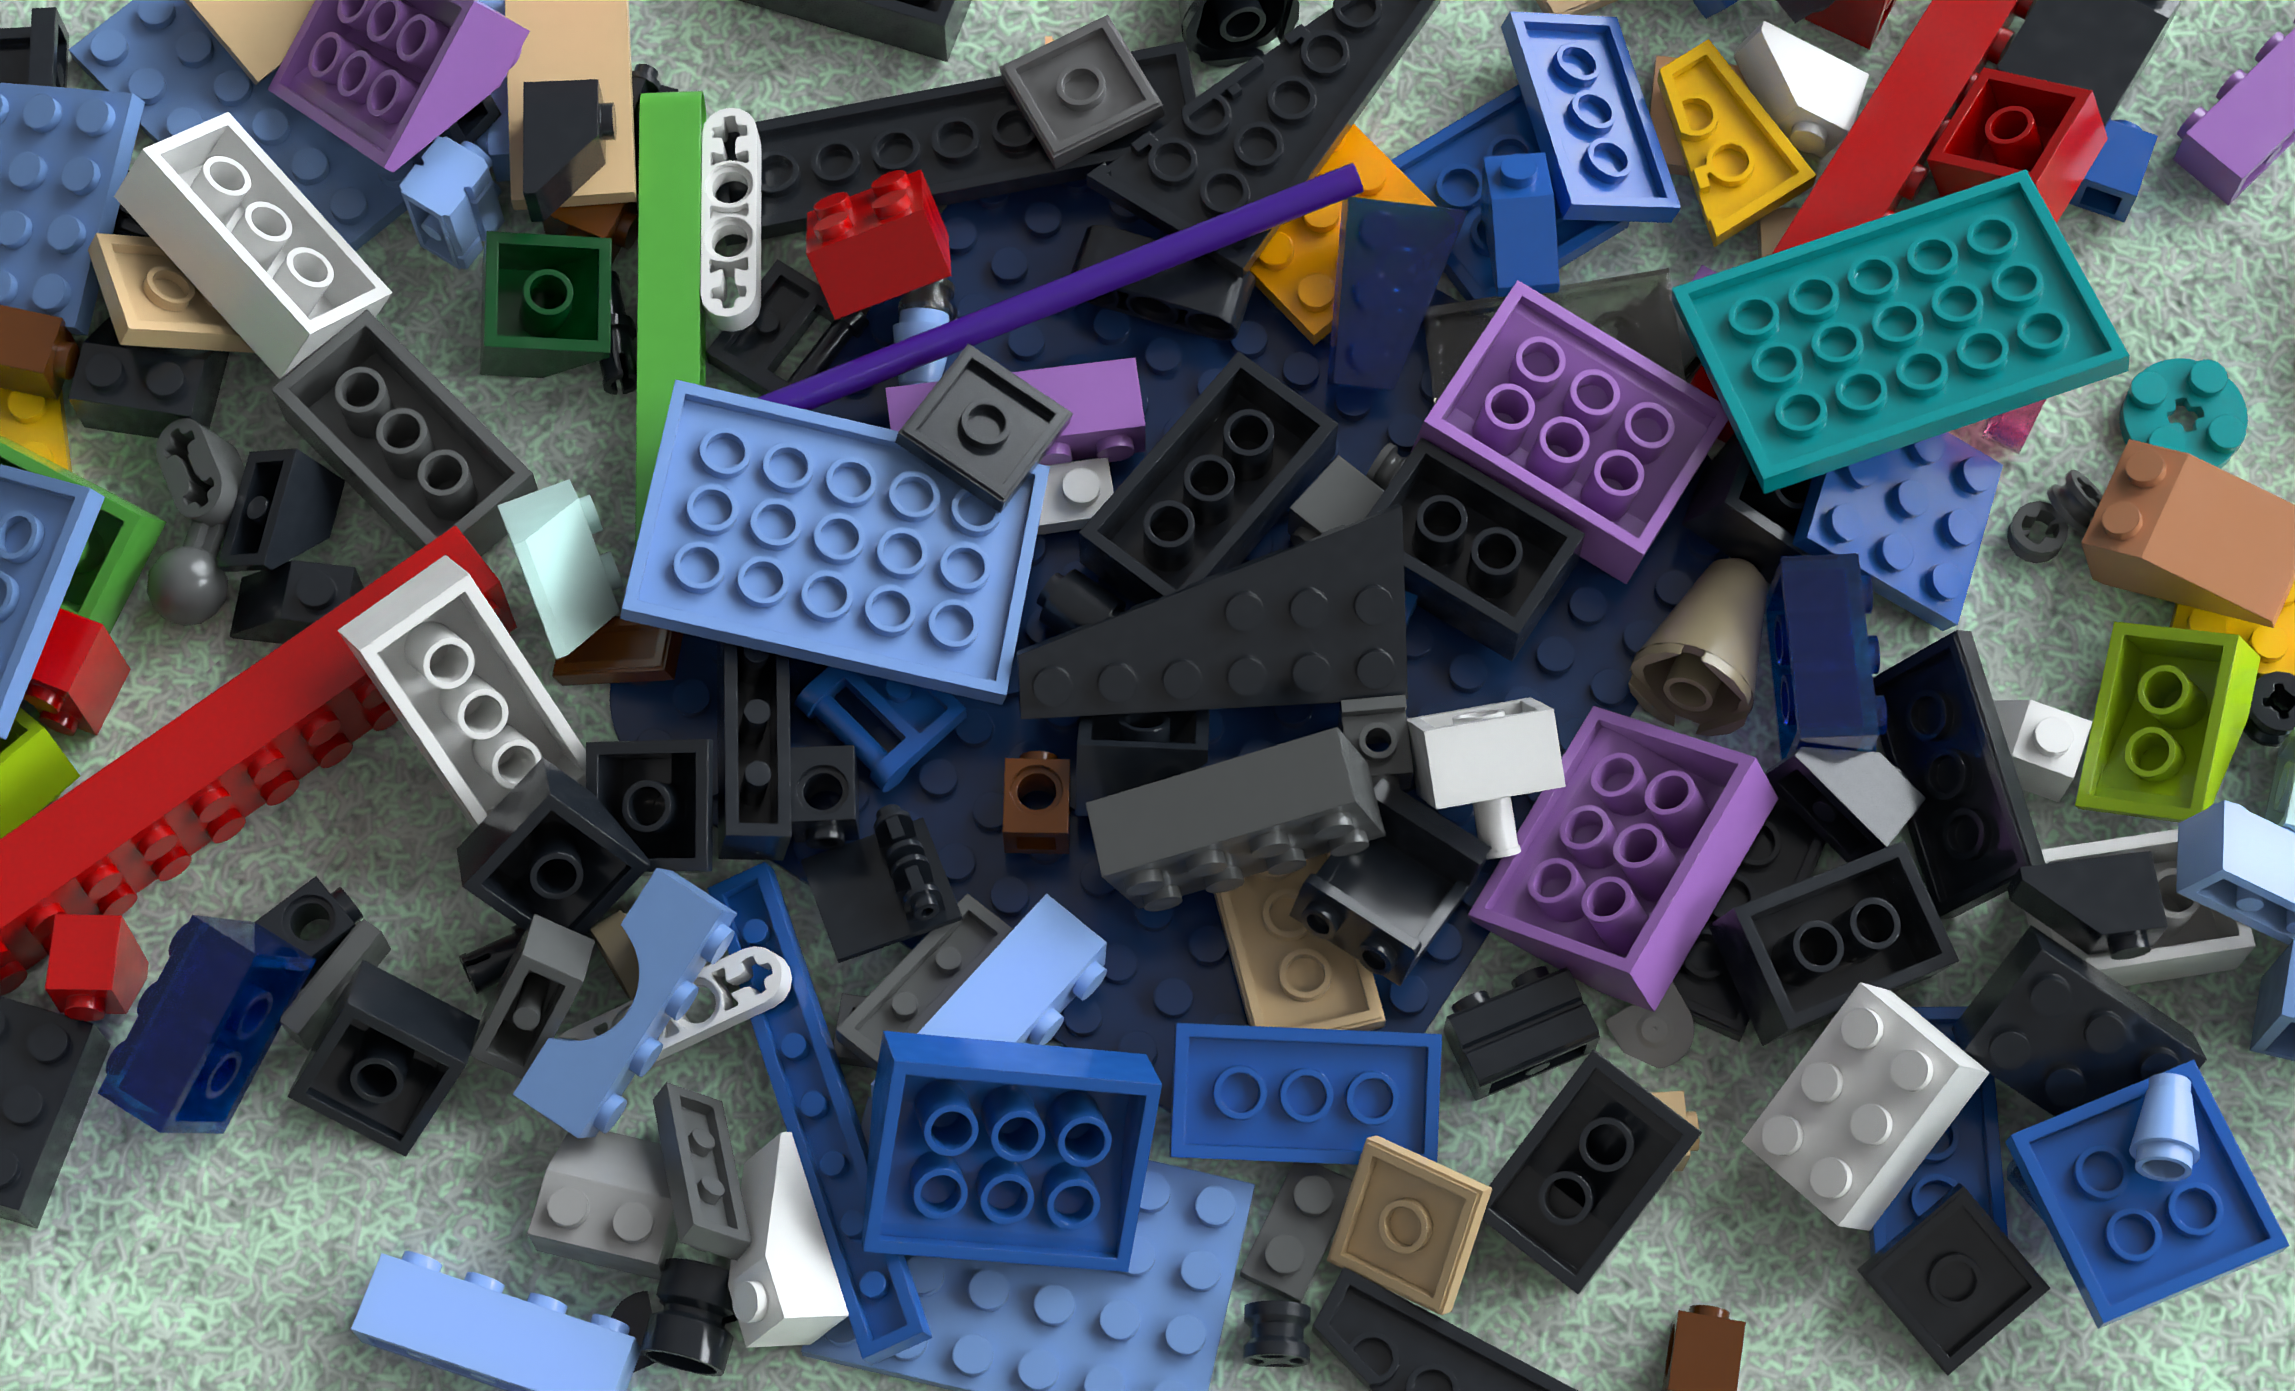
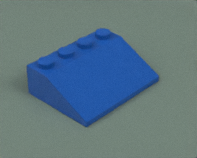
M883 1031L872 1098L861 1245L863 1252L1128 1272L1162 1083L1147 1054Z

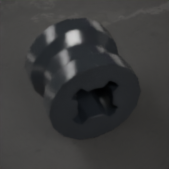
M2276 671L2264 674L2256 681L2248 720L2243 731L2251 740L2262 746L2278 747L2282 745L2295 727V676L2291 673ZM2273 699L2287 707L2288 710H2281L2278 706L2274 705Z
M1277 1300L1257 1301L1246 1304L1244 1306V1322L1250 1327V1340L1243 1347V1362L1259 1367L1294 1368L1309 1364L1310 1347L1304 1342V1329L1311 1321V1307L1298 1302Z

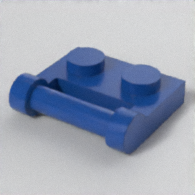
M828 666L811 681L795 700V705L809 719L817 717L845 746H855L856 757L872 771L869 778L883 792H888L897 786L912 766L967 718L966 708L951 693ZM845 686L901 740L889 753L834 699L836 694Z

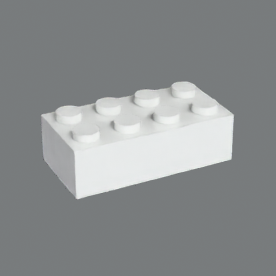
M229 112L142 149L114 195L117 201L279 380L286 377L365 310H368L376 318L393 293Z
M447 555L438 559L337 630L474 830L543 757L586 788L585 748L471 575Z

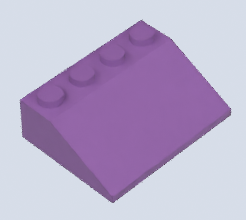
M315 0L267 90L383 168L394 173L501 86L509 69L518 61L522 45L530 31L479 0Z
M1517 280L1424 420L1412 450L1422 437L1585 533L1580 557L1627 584L1728 422V418L1721 403Z
M1593 706L1562 757L1566 787L1541 792L1517 832V840L1521 852L1516 855L1502 857L1468 916L1472 922L1559 970L1567 967L1573 978L1591 988L1655 1012L1769 816L1778 797L1756 757Z

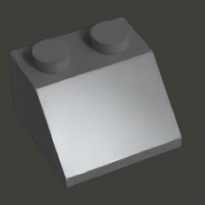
M599 1131L596 1137L577 1138L568 1132L545 1171L527 1232L536 1250L660 1280L665 1261L673 1257L678 1240L661 1144L613 1132L604 1134Z

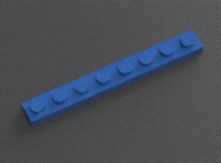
M764 861L708 887L707 890L710 896L737 913L729 928L735 931L734 937L727 948L729 955L748 947H763L785 959L790 967L792 983L784 1001L774 1008L750 1018L787 1132H792L861 1357L864 1361L873 1365L933 1337L905 1255L863 1252L861 1245L869 1148L775 871ZM756 963L752 966L754 977L740 984L739 987L740 989L751 987L762 993L766 990L764 979L773 973L772 969L768 970Z

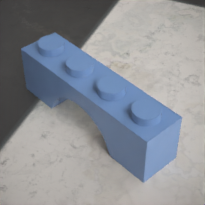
M656 868L621 923L635 948L639 964L638 988L629 1010L614 1027L597 1037L582 1041L568 1038H548L512 1095L577 1138L596 1137L599 1131L604 1134L609 1132L626 1108L627 1100L621 1096L635 1074L643 1077L659 1057L663 1044L657 1039L671 1018L676 1021L681 1019L694 1002L699 987L693 983L707 961L712 965L715 964L729 947L735 931L729 928L737 913L674 871Z

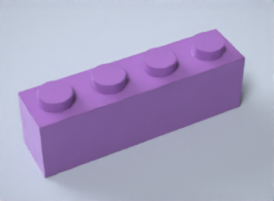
M2295 28L2287 36H2284L2279 31L2275 33L2257 53L2255 60L2258 64L2247 74L2241 69L2233 73L2218 91L2216 98L2219 101L2209 111H2206L2203 107L2197 108L2177 132L2182 142L2173 160L2228 206L2295 141Z
M1136 358L1012 372L1073 413L1070 423L1039 464L1053 465L1096 457L1098 459L1108 458L1109 462L1125 460L1136 452H1145V419ZM937 382L885 388L891 430L900 431Z

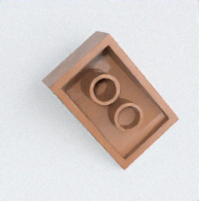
M2129 439L2081 544L2092 579L2097 582L2274 628L2295 581V504L2189 453Z

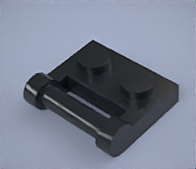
M777 259L761 280V308L756 320L743 330L734 332L721 331L706 351L707 361L762 396L826 371L851 337H860L869 325V321L861 311L835 320L820 285ZM818 315L830 321L829 327L787 381L774 374Z

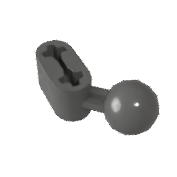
M182 418L170 423L162 431L157 440L155 452L176 508L183 516L192 521L183 546L174 547L162 554L148 571L147 594L153 608L162 618L174 624L187 626L202 624L218 612L227 600L228 578L226 573L217 567V555L227 533L245 467L238 451L231 443L198 422L189 418Z

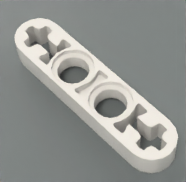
M726 108L715 112L704 123L702 131L700 294L709 321L720 330L730 332L743 330L753 324L761 308V141L755 120L749 113L738 108ZM739 132L740 134L735 141L737 161H728L723 143L727 141L728 133ZM738 181L748 187L745 196L737 202L723 203L715 198L716 191L727 182ZM727 235H741L748 240L746 248L736 256L723 257L714 251L718 241ZM725 277H735V284L740 296L736 298L732 308H723L722 302L727 299V282Z
M753 946L724 957L713 965L709 964L703 967L693 984L699 988H709L712 991L716 1001L715 1010L710 1018L697 1024L691 1023L685 1014L678 1021L671 1018L657 1039L663 1044V1048L656 1062L772 1009L784 1001L792 983L791 970L785 959L766 948ZM756 963L768 970L772 969L773 974L764 979L766 990L762 993L751 987H743L730 994L726 986L721 982V978L724 976L726 982L735 986L749 981L754 977L752 966ZM732 996L738 1002V1005L734 1008ZM633 1000L567 1030L558 1038L582 1041L605 1033L625 1016Z

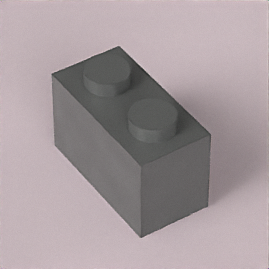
M534 914L482 1013L470 1056L523 1079L547 1039L555 1037L585 979L595 940Z

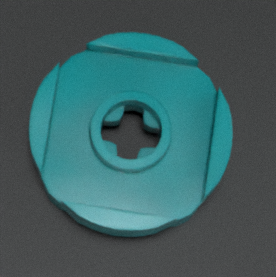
M2175 358L2157 362L2135 376L2128 388L2119 412V425L2125 444L2131 439L2189 453L2222 469L2244 441L2248 426V414L2242 394L2236 385L2228 379L2227 371L2220 363L2210 359L2195 361L2192 359ZM2176 406H2184L2187 411L2195 412L2198 419L2192 425L2193 431H2184L2181 423H2170L2168 417L2174 414Z

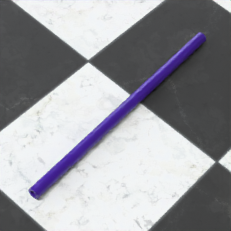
M1350 163L757 397V399L809 411L960 352L968 343L975 346L1364 192L1360 176L1355 165Z

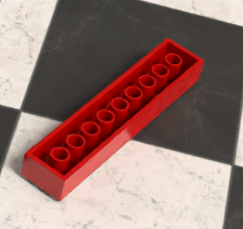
M456 525L0 839V996L6 995L18 988L28 976L26 970L50 955L55 914H124L135 904L138 898L137 893L157 879L168 881L178 876L190 865L192 854L211 841L222 843L231 839L244 827L246 823L245 817L265 803L269 806H274L287 800L298 789L300 784L298 780L318 766L330 768L341 762L351 752L353 748L352 743L371 729L382 731L399 721L337 631L438 559L447 555L471 575L511 636L510 632L516 629L517 625L501 582Z

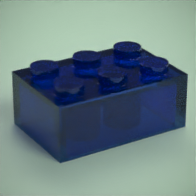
M1858 553L1781 556L1766 597L1765 617L1781 760L1800 747L1876 752L1878 736L1886 733V702L1884 696H1875L1872 674H1878L1880 669L1879 641L1876 635H1868L1865 615L1872 613L1873 587L1869 575L1861 576Z
M192 915L189 922L184 924L172 938L168 950L170 957L157 982L150 985L141 996L137 1006V1014L139 1016L126 1040L121 1042L109 1056L105 1068L107 1076L97 1093L160 1133L224 1134L282 1025L280 1018L298 996L316 959L255 922Z

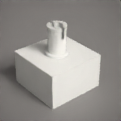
M1529 697L1407 718L1417 795L1435 809L1473 803L1478 839L1492 847L1487 859L1508 857L1520 853L1521 849L1517 840L1511 796L1566 787L1554 709Z

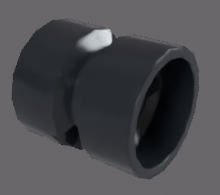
M666 1259L656 1293L664 1309L650 1314L639 1353L645 1358L667 1367L705 1376H722L734 1339L725 1328V1324L738 1321L733 1311L732 1298L728 1288L730 1270L690 1259Z

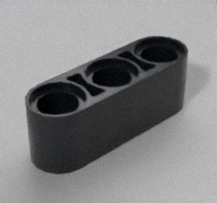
M1092 225L1087 227L1071 273L1148 244L1156 239L1110 226ZM1200 256L1086 302L1210 339L1228 341L1235 339L1238 335L1256 279L1250 271L1241 279L1208 258Z

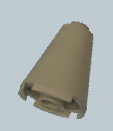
M1740 558L1720 559L1712 562L1634 656L1630 667L1632 676L1628 683L1630 692L1643 709L1661 722L1674 727L1676 714L1700 724L1696 734L1704 736L1726 735L1744 726L1754 704L1768 589L1765 578L1752 563Z

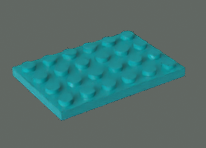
M2026 169L1672 288V302L1764 494L2129 371V353Z

